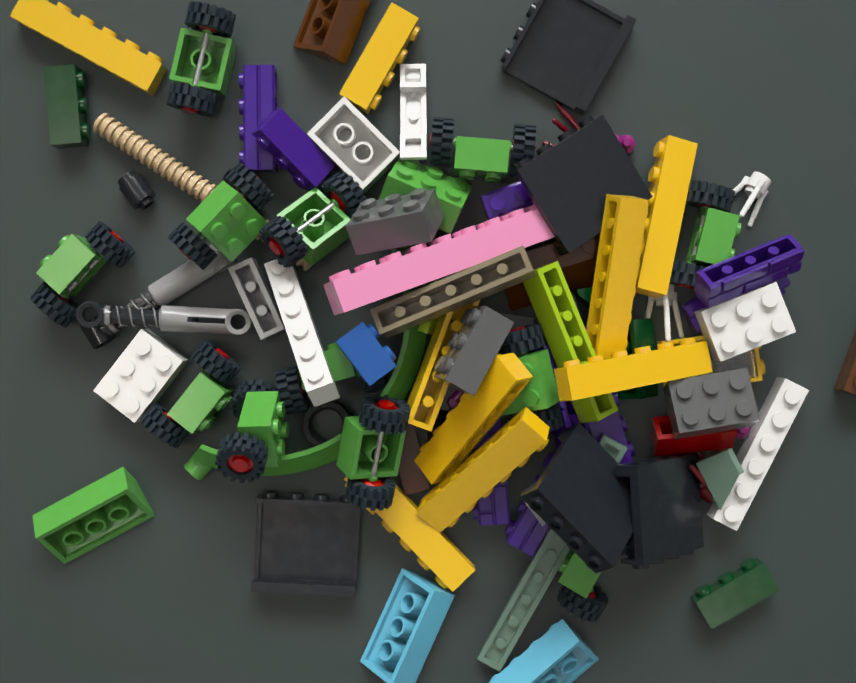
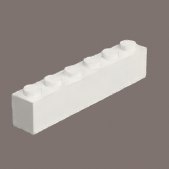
M277 259L265 263L264 266L310 400L314 407L340 398L294 266L285 268L283 264H278Z
M776 378L758 413L760 420L751 427L749 435L745 438L736 456L744 472L737 478L721 510L714 500L706 515L736 531L738 530L809 392L808 389L786 378Z

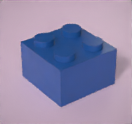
M361 322L335 343L365 383L371 386L396 367L393 362L396 356L387 345L384 347L380 345L377 341L380 335L371 323L366 326L364 322Z

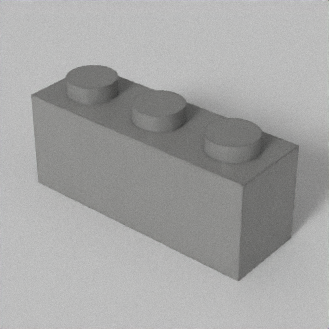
M250 257L229 267L230 275L260 340H266L286 331L278 305L257 259Z

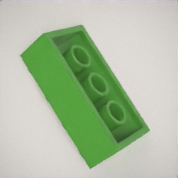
M121 467L32 515L35 539L61 562L66 564L154 517V512L137 480L124 467Z

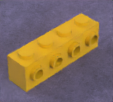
M391 2L339 93L341 99L345 97L353 106L367 114L371 108L374 110L377 108L382 99V96L379 95L384 86L389 87L395 76V73H393L397 63L400 65L403 63L408 53L406 50L407 45L410 41L414 42L421 31V28L418 27L419 18Z

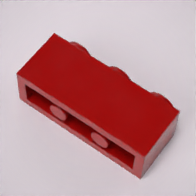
M669 416L653 417L650 431L655 456L733 448L737 429L674 440Z

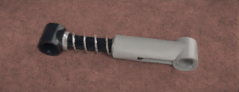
M211 244L209 247L218 256L204 270L195 262L189 260L150 284L147 293L144 295L140 294L141 297L134 301L130 300L131 303L124 307L120 306V308L127 309L129 306L130 309H140L142 307L145 310H149L152 307L157 308L158 305L160 307L167 305L210 277L227 270L237 261L235 259L231 262ZM98 316L93 317L88 322H94ZM119 324L96 328L80 326L93 349H98L117 337L116 332L121 327Z
M88 301L80 304L76 312L78 322L88 328L105 327L112 324H119L122 327L124 324H129L133 327L144 325L146 328L149 325L160 328V331L241 335L247 332L251 325L249 314L242 309L162 305L159 310H155L154 307L152 310H145L142 307L140 309H130L129 306L125 309L118 308V306L112 308V306H108L105 303ZM90 307H94L98 311V318L94 322H88L85 319V311ZM238 314L242 315L246 321L245 326L239 330L234 329L230 324L231 318ZM199 318L225 319V324L199 323Z

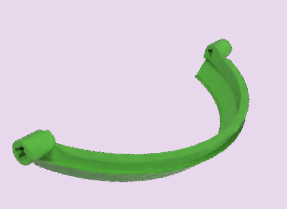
M413 245L390 250L392 254L400 251L401 255L404 256V250L413 247ZM426 284L403 291L404 295L425 287ZM419 325L404 331L403 343L396 367L381 393V397L388 395L389 398H398V401L404 400L411 388L421 363L427 335L418 331ZM342 433L307 450L281 456L279 466L265 467L264 473L261 476L294 474L315 469L337 460ZM202 444L184 464V468L194 478L201 481L212 468L217 469L218 466L215 465L218 449Z

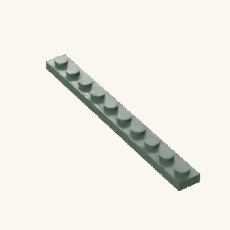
M603 434L599 441V444L619 464L628 449L627 446ZM549 529L477 655V660L499 672L570 550L567 544L553 530Z

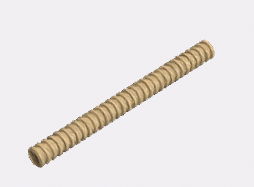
M101 114L94 122V133H100V137L106 138L110 143L113 142L115 147L120 146V150L127 151L129 156L134 155L135 160L140 159L141 164H147V168H153L157 174L161 173L162 178L167 177V181L174 182L176 187L181 186L182 191L187 190L188 195H194L196 200L201 199V203L217 187L215 184L211 185L208 179L203 180L202 175L197 176L195 171H190L188 166L183 167V163L176 162V158H170V154H163L161 148L156 149V145H150V142L146 139L143 140L141 135L136 136L135 131H130L127 126L123 127V124L116 122L115 118H109V114ZM260 233L258 234V236H257L255 239H257V240L260 239V236H259ZM303 258L295 264L298 267L301 265L304 271L309 270L311 267Z

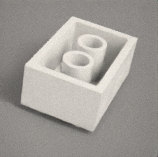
M345 97L307 133L309 138L343 172H346L348 176L351 175L353 181L359 183L358 187L363 189L364 193L400 157V151Z
M771 282L750 292L742 293L740 296L709 309L703 308L694 312L705 341L708 343L713 361L718 362L796 332L777 282Z
M141 329L93 391L134 423L140 422L143 415L154 402L156 403L189 360L150 329Z

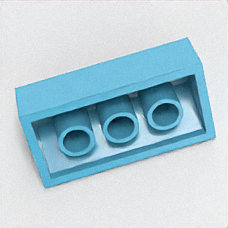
M402 568L360 662L386 683H416L455 595L449 590L442 588L438 583Z
M561 619L553 624L549 631L541 638L533 641L529 648L520 656L515 657L503 671L494 675L489 683H572L597 662L599 658L564 619Z

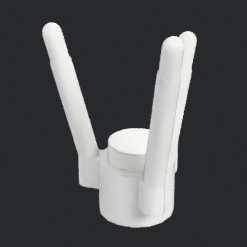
M756 171L750 177L744 176L742 181L733 189L736 195L746 187L744 192L749 196L739 214L740 217L745 216L753 201L757 199L747 224L748 227L753 226L762 202L769 192L767 189L771 184V180L767 176Z
M669 284L666 296L659 298L648 296V304L644 319L650 318L654 301H656V306H664L665 339L667 342L671 341L669 306L673 308L678 335L680 338L684 337L677 303V292H674V285Z

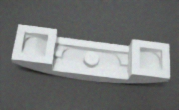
M401 64L400 160L427 159L426 64Z

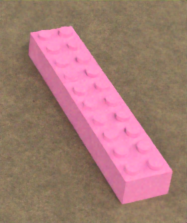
M535 204L527 208L487 220L476 225V227L473 225L452 234L453 238L451 234L436 238L428 242L429 247H427L426 243L413 246L404 250V256L399 251L379 259L380 264L378 265L373 260L355 267V273L351 274L350 270L347 269L333 274L329 277L330 282L323 286L335 316L470 268L522 245L525 248L553 238L554 235Z

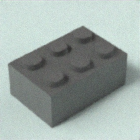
M424 188L413 190L410 194L400 195L399 193H394L385 199L376 200L375 198H369L362 201L346 225V229L356 255L431 242L444 219V215L435 189L425 190Z
M473 306L472 309L468 308L464 312L460 321L463 323L458 333H453L447 344L450 347L445 357L441 356L434 368L437 371L434 375L435 378L462 393L473 396L514 324L513 321L487 306Z
M747 368L667 381L663 388L674 440L753 427L760 420Z

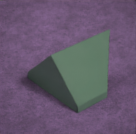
M732 448L714 450L696 463L720 510L737 478L744 472Z

